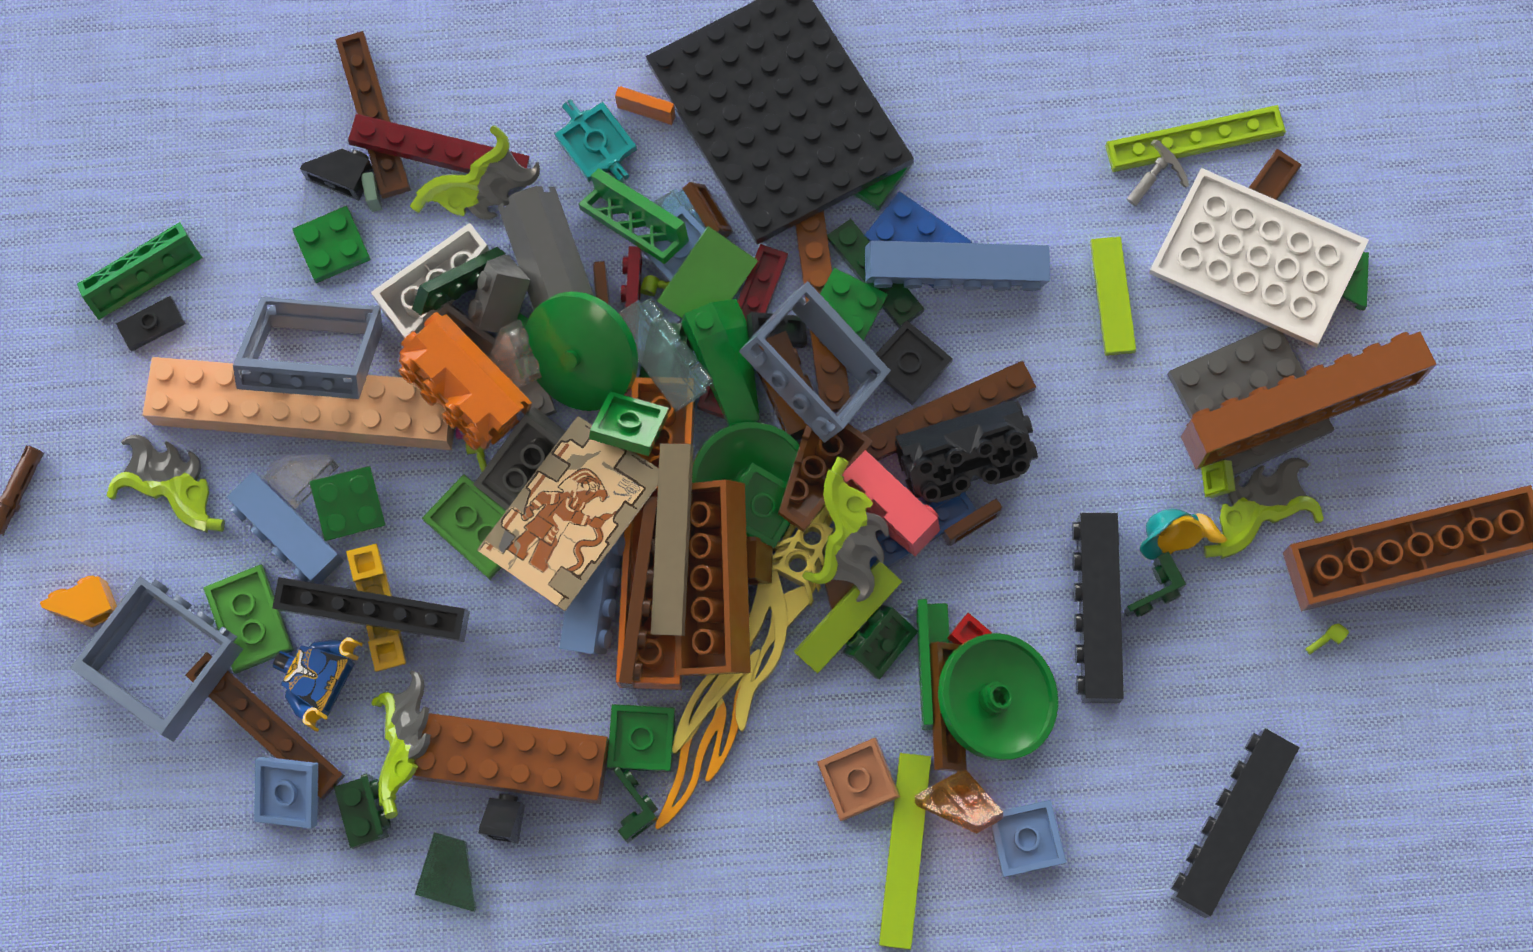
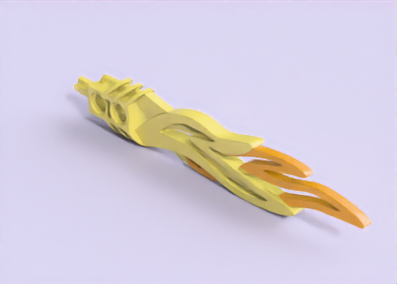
M826 506L804 532L798 529L795 536L791 537L796 527L790 524L782 541L778 542L776 547L773 548V551L776 552L772 556V583L757 585L754 603L749 613L751 648L762 629L769 609H771V623L765 643L761 651L757 649L750 655L751 673L707 675L691 696L674 737L672 752L674 754L680 752L679 764L671 791L656 821L655 828L657 830L667 825L680 812L693 794L698 784L704 756L716 732L717 738L705 777L706 782H710L719 772L732 748L738 730L743 732L746 729L756 690L773 673L781 659L786 642L787 628L809 604L810 606L813 604L812 594L815 588L817 592L820 591V584L804 579L802 574L805 571L819 573L821 565H824L825 558L823 554L826 550L827 539L829 535L834 533L833 528L829 527L833 520ZM809 532H817L821 536V540L815 545H810L805 542L804 536ZM803 559L807 566L803 571L795 572L789 567L792 560ZM779 575L801 587L784 594ZM774 643L773 651L763 670L757 677L761 663L767 651ZM714 681V683L702 699L701 703L699 704L697 710L695 711L692 717L695 706L697 705L699 699L701 698L705 690L709 687V685ZM739 682L734 697L728 738L724 750L719 757L727 717V709L723 698ZM716 707L714 717L700 742L689 785L684 795L674 805L685 776L693 737L703 721Z

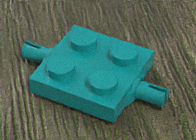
M568 100V104L565 102L562 108L567 112L571 120L554 135L588 182L592 181L591 174L600 168L605 172L611 171L620 182H624L623 178L626 181L629 178V174H627L620 163L623 159L637 151V146L602 101L592 109L580 112L573 100Z

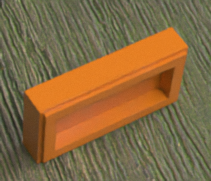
M618 86L615 94L617 108L670 125L673 124L675 119L673 103Z

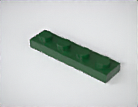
M850 218L829 233L827 237L829 243L858 279L865 283V247L870 241ZM866 283L874 287V283ZM892 283V287L877 288L888 294L882 308L898 328L907 320L911 322L924 312L923 306L908 288H904V284Z
M495 247L419 285L412 310L422 316L431 310L439 309L443 304L451 300L458 299L462 294L470 290H476L478 288V277L484 271L487 261L506 255V253L499 247Z

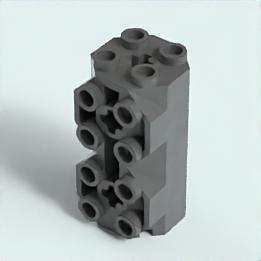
M534 186L509 196V204L505 208L503 202L498 206L518 266L530 279L527 292L534 310L542 302L559 293L572 291L593 295L555 187H549L550 192H544L542 186Z

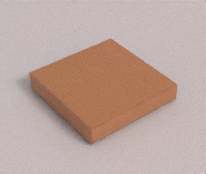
M872 738L817 761L840 821H845L900 798L877 738Z

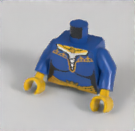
M352 638L313 642L309 647L301 645L295 657L283 651H280L275 657L273 668L285 673L281 685L287 689L285 692L287 702L294 714L312 730L319 731L316 727V722L320 718L327 720L355 665L350 659L358 660L359 658L353 654L356 646H362L363 643Z

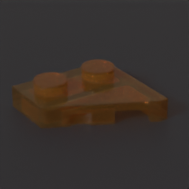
M968 771L956 772L915 795L914 803L918 807L976 834L1003 819L1001 808Z

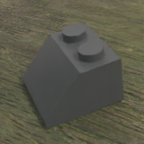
M502 255L487 261L484 271L478 277V289L475 298L469 304L468 317L479 330L512 335L530 279L509 255Z

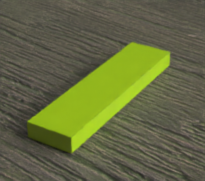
M1121 236L1091 239L1090 248L1104 354L1109 356L1135 353L1136 344Z
M879 559L871 566L875 580L874 590L867 599L857 602L856 599L860 591L854 585L794 650V653L817 674L903 582L887 566L880 563Z

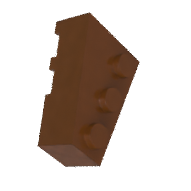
M784 331L765 339L813 390L809 377L802 372L800 357L796 349L792 347L787 332ZM757 371L782 430L795 440L802 438L807 424Z

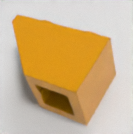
M93 575L80 579L77 585L72 588L51 592L47 599L40 602L41 607L50 613L91 628L105 622L117 607L107 581Z

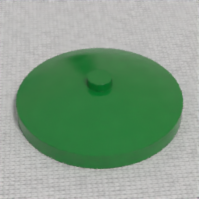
M563 292L551 296L542 302L528 318L523 337L526 361L536 381L555 400L574 409L596 411L601 409L610 391L625 395L630 390L638 371L637 346L628 325L609 304L587 293Z
M743 422L730 425L712 435L698 451L693 461L692 483L717 480L740 482L751 463L788 483L800 445L788 433L769 424ZM789 523L781 538L784 537L791 523ZM746 532L747 537H754L753 535Z
M1001 633L984 634L975 637L954 650L942 669L938 685V700L943 720L955 740L972 754L992 761L1013 760L1032 753L1048 738L1054 727L1058 712L1057 686L1046 661L1025 641Z

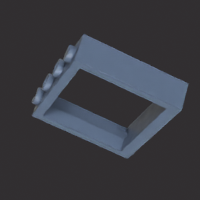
M808 281L787 298L739 351L824 443L844 429L891 371ZM803 295L809 299L807 303L803 300ZM791 310L861 384L836 415L765 340ZM873 368L877 374L873 375L869 370Z
M261 297L233 363L236 388L241 390L359 399L383 331L380 306ZM271 327L364 334L353 367L258 359Z
M140 576L70 668L160 735L174 742L242 652L243 648L234 643L237 636L223 626L219 631L211 626L214 620L200 610L196 615L190 612L189 608L192 605L176 594L172 599L166 595L169 588L156 579L149 583ZM153 598L163 603L221 645L166 719L98 671Z

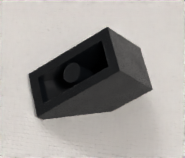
M339 149L305 162L300 167L307 181L358 201L364 192L362 174L374 172L369 157L358 150L350 152L344 149Z
M499 794L498 799L489 798L478 833L487 839L519 844L525 805L522 802H517L518 796Z

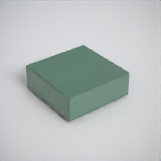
M373 172L363 173L361 178L365 201L372 212L382 210L379 188Z

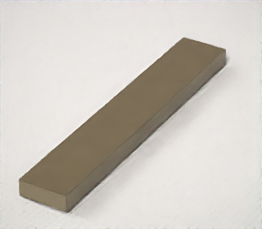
M660 443L651 634L685 636L694 449L692 444Z

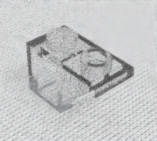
M516 320L500 328L489 359L517 387L528 385L540 378L539 363L532 353L529 336L525 328H523L521 320Z

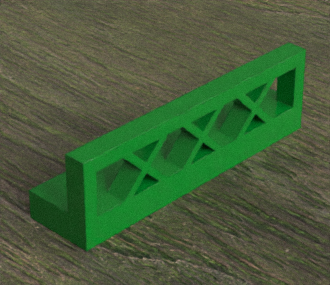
M600 168L591 174L595 189L578 204L581 211L663 264H666L689 242L684 221ZM600 197L608 202V207L594 208L592 205ZM626 213L629 215L628 221L616 222L613 220L614 214ZM648 227L650 234L637 236L634 234V228ZM668 240L672 243L664 252L655 247V242Z
M179 222L77 283V286L84 301L97 319L100 320L200 260L202 256L189 238L185 228Z
M918 599L916 604V621L918 631L922 730H933L929 643H950V640L947 639L949 636L948 603L927 604V599Z

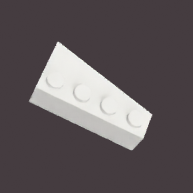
M469 223L377 287L371 294L403 339L413 331L417 334L426 327L424 325L425 321L442 308L441 306L439 309L431 310L422 316L412 310L419 285L489 251V248Z

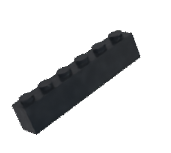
M1080 513L1077 522H1072V540L1077 541L1078 552H1073L1072 558L1073 571H1078V583H1074L1073 598L1074 602H1079V614L1074 615V631L1080 632V644L1075 645V662L1081 663V676H1076V694L1081 695L1082 703H1120L1124 699L1118 513Z
M278 577L272 607L282 612L460 642L465 641L470 611L459 607Z
M1266 728L1260 731L1258 735L1256 733L1251 735L1244 748L1249 751L1244 762L1238 760L1230 774L1234 781L1229 790L1224 788L1216 800L1215 805L1219 806L1214 818L1209 816L1200 831L1204 834L1200 845L1194 844L1186 857V861L1190 864L1184 874L1181 872L1177 874L1170 889L1175 891L1171 897L1172 900L1204 918L1211 917L1300 747Z

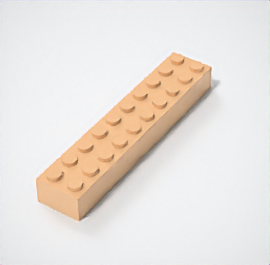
M152 357L142 414L152 425L442 450H452L455 430L442 418L441 414L445 412L442 405L439 403L433 406L429 405L420 395L421 390L414 383L409 384L401 377L367 375L359 399L237 389L233 363Z

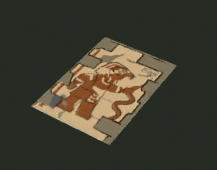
M579 416L569 426L477 549V551L564 611H566L657 488L659 468L638 454L590 440L589 434L592 425Z

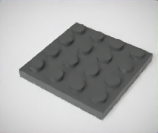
M1268 327L1172 369L1167 375L1187 414L1192 419V415L1202 409L1209 408L1211 412L1221 408L1220 404L1234 397L1242 400L1250 397L1249 393L1257 388L1266 386L1267 389L1278 386L1277 383L1288 376L1295 375L1297 379L1304 376L1305 373L1284 334ZM1327 419L1223 460L1232 461L1233 475L1236 476L1334 431V427L1330 420Z

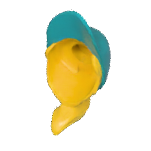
M1171 508L1162 510L1149 518L1146 524L1148 538L1140 545V552L1145 558L1154 560L1157 556L1168 551L1171 555L1174 551L1190 549L1204 537L1212 543H1224L1227 541V538L1219 531L1210 517L1200 513L1191 515L1185 511Z

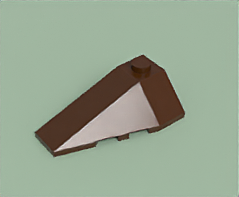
M848 423L844 429L824 443L807 425L778 515L804 532L826 506L823 493L828 469H832L838 456L849 461L847 469L865 450L868 452L873 440Z

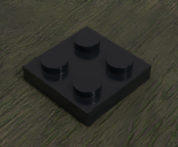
M908 320L876 353L880 360L891 370L883 381L911 405L920 398L953 360ZM873 368L870 369L873 373L877 374Z

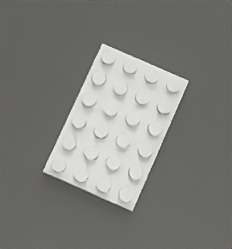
M1201 168L1149 274L1317 348L1369 240Z

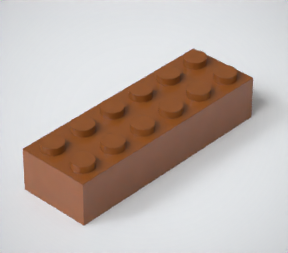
M731 480L692 483L685 636L675 635L676 675L704 676L751 673L745 483Z
M429 713L422 736L424 733L431 734L430 744L425 754L414 761L418 768L412 776L413 779L601 804L608 760V737Z

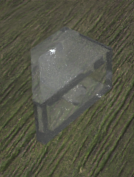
M330 455L285 456L281 460L274 461L268 467L267 474L263 478L296 509L312 493L309 481L330 476L339 466Z

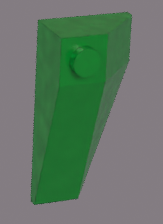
M737 299L711 302L685 313L681 325L728 426L743 422L759 421L754 367L739 352L749 341L747 321Z

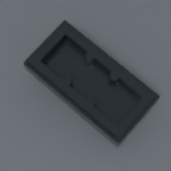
M171 296L116 323L131 352L186 324Z
M750 312L746 315L749 340L773 315L772 313ZM787 315L766 337L767 339L786 331L792 347L803 348L808 345L806 325L797 315Z

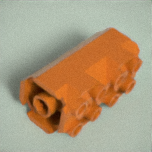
M435 312L425 321L424 325L426 327L417 334L414 331L411 332L401 342L404 348L399 352V362L402 367L398 371L407 383H414L421 390L420 395L429 405L433 406L439 403L443 406L445 412L441 414L442 418L451 428L457 427L464 434L463 439L471 449L475 451L479 447L487 449L490 443L492 445L497 443L518 424L517 414L521 411L525 415L530 410L532 402L447 314L441 316L438 312Z

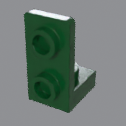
M1169 551L1157 556L1153 562L1155 567L1152 568L1156 580L1160 585L1164 583L1165 588L1128 605L1124 610L1127 617L1134 613L1136 617L1143 616L1154 609L1153 604L1163 600L1164 604H1167L1181 596L1179 591L1185 587L1186 582Z
M617 767L613 770L643 810L640 814H637L636 811L632 812L620 822L623 827L618 832L629 843L657 821L653 813L658 808L648 795L641 798L635 790L639 783L628 769L622 772Z

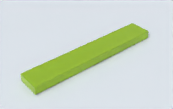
M1275 105L1107 141L1105 148L1113 173L1155 164L1154 162L1158 157L1161 158V156L1151 145L1153 140H1159L1178 159L1284 136L1286 130L1279 107Z
M899 753L896 788L900 798L894 800L879 946L911 950L931 756Z

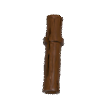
M25 446L22 456L0 497V535L4 536L14 513L19 511L21 507L19 503L44 455L42 451L32 446Z

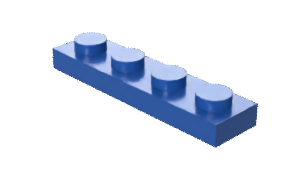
M966 492L951 499L929 504L939 516L940 531L931 541L943 535L945 529L977 510ZM882 533L877 537L884 551L883 564L888 568L911 554L890 536H885ZM877 556L871 558L870 568L878 560Z

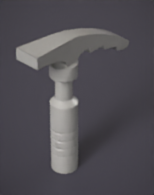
M1153 140L1151 145L1159 152L1161 158H1157L1154 162L1156 165L1150 172L1144 175L1127 198V201L1134 206H1137L1148 189L1156 181V176L1160 170L1166 168L1167 163L1171 164V168L1177 172L1176 175L1181 180V185L1183 187L1189 186L1187 176L1174 154L1159 140Z

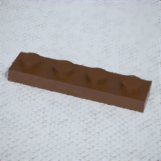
M946 642L929 643L934 770L967 771L966 749L955 740L943 720L938 700V685L942 669L949 656L961 644Z

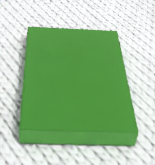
M707 226L657 302L683 318L685 313L711 302L732 300L758 260Z
M463 474L422 517V520L491 580L502 567L477 551V549L506 510L474 486V482Z
M262 564L203 587L218 631L223 626L237 636L234 643L243 648L231 665L235 674L274 659L280 651L285 653L294 651L281 612L272 608L275 595Z

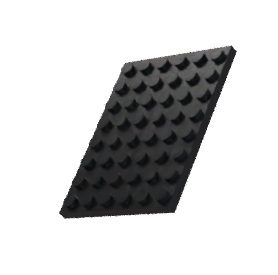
M755 0L645 56L649 67L670 102L674 104L676 112L757 245L914 164L912 154L813 0Z

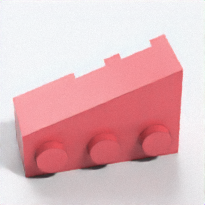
M866 450L844 471L842 475L844 476L843 480L850 487L865 493L873 502V505L870 508L867 507L866 511L881 516L889 527V536L913 556H916L940 531L939 516L936 511L929 505H924L909 489L903 486Z

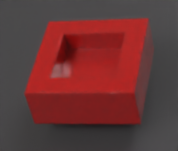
M967 613L947 639L954 644L962 645L968 640L984 634H991L992 632L970 613Z

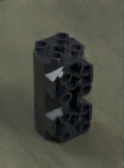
M1013 400L895 436L896 441L894 443L901 471H904L907 477L905 479L907 488L916 498L923 497L924 500L935 503L960 496L961 493L968 490L971 481L982 478L984 482L996 485L1018 478L1021 474L1027 472L1031 461L1038 458L1035 444L1033 441L1030 442L1029 434L1033 433L1030 418L1028 415H1023L1019 401L1014 402Z

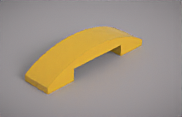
M377 543L346 551L352 578L356 583L358 591L392 596ZM366 626L369 637L368 645L375 672L406 664L401 631Z

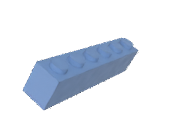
M870 241L865 247V283H874V287L888 288L892 287V283L904 284V288L910 289L921 288L922 284H934L935 289H950L952 285H963V289L978 290L982 286H993V290L1004 291L1010 290L1011 286H1022L1023 291H1038L1050 281L1049 245Z

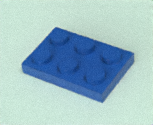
M900 191L864 235L869 241L972 243L970 239ZM927 284L933 289H935L934 284Z

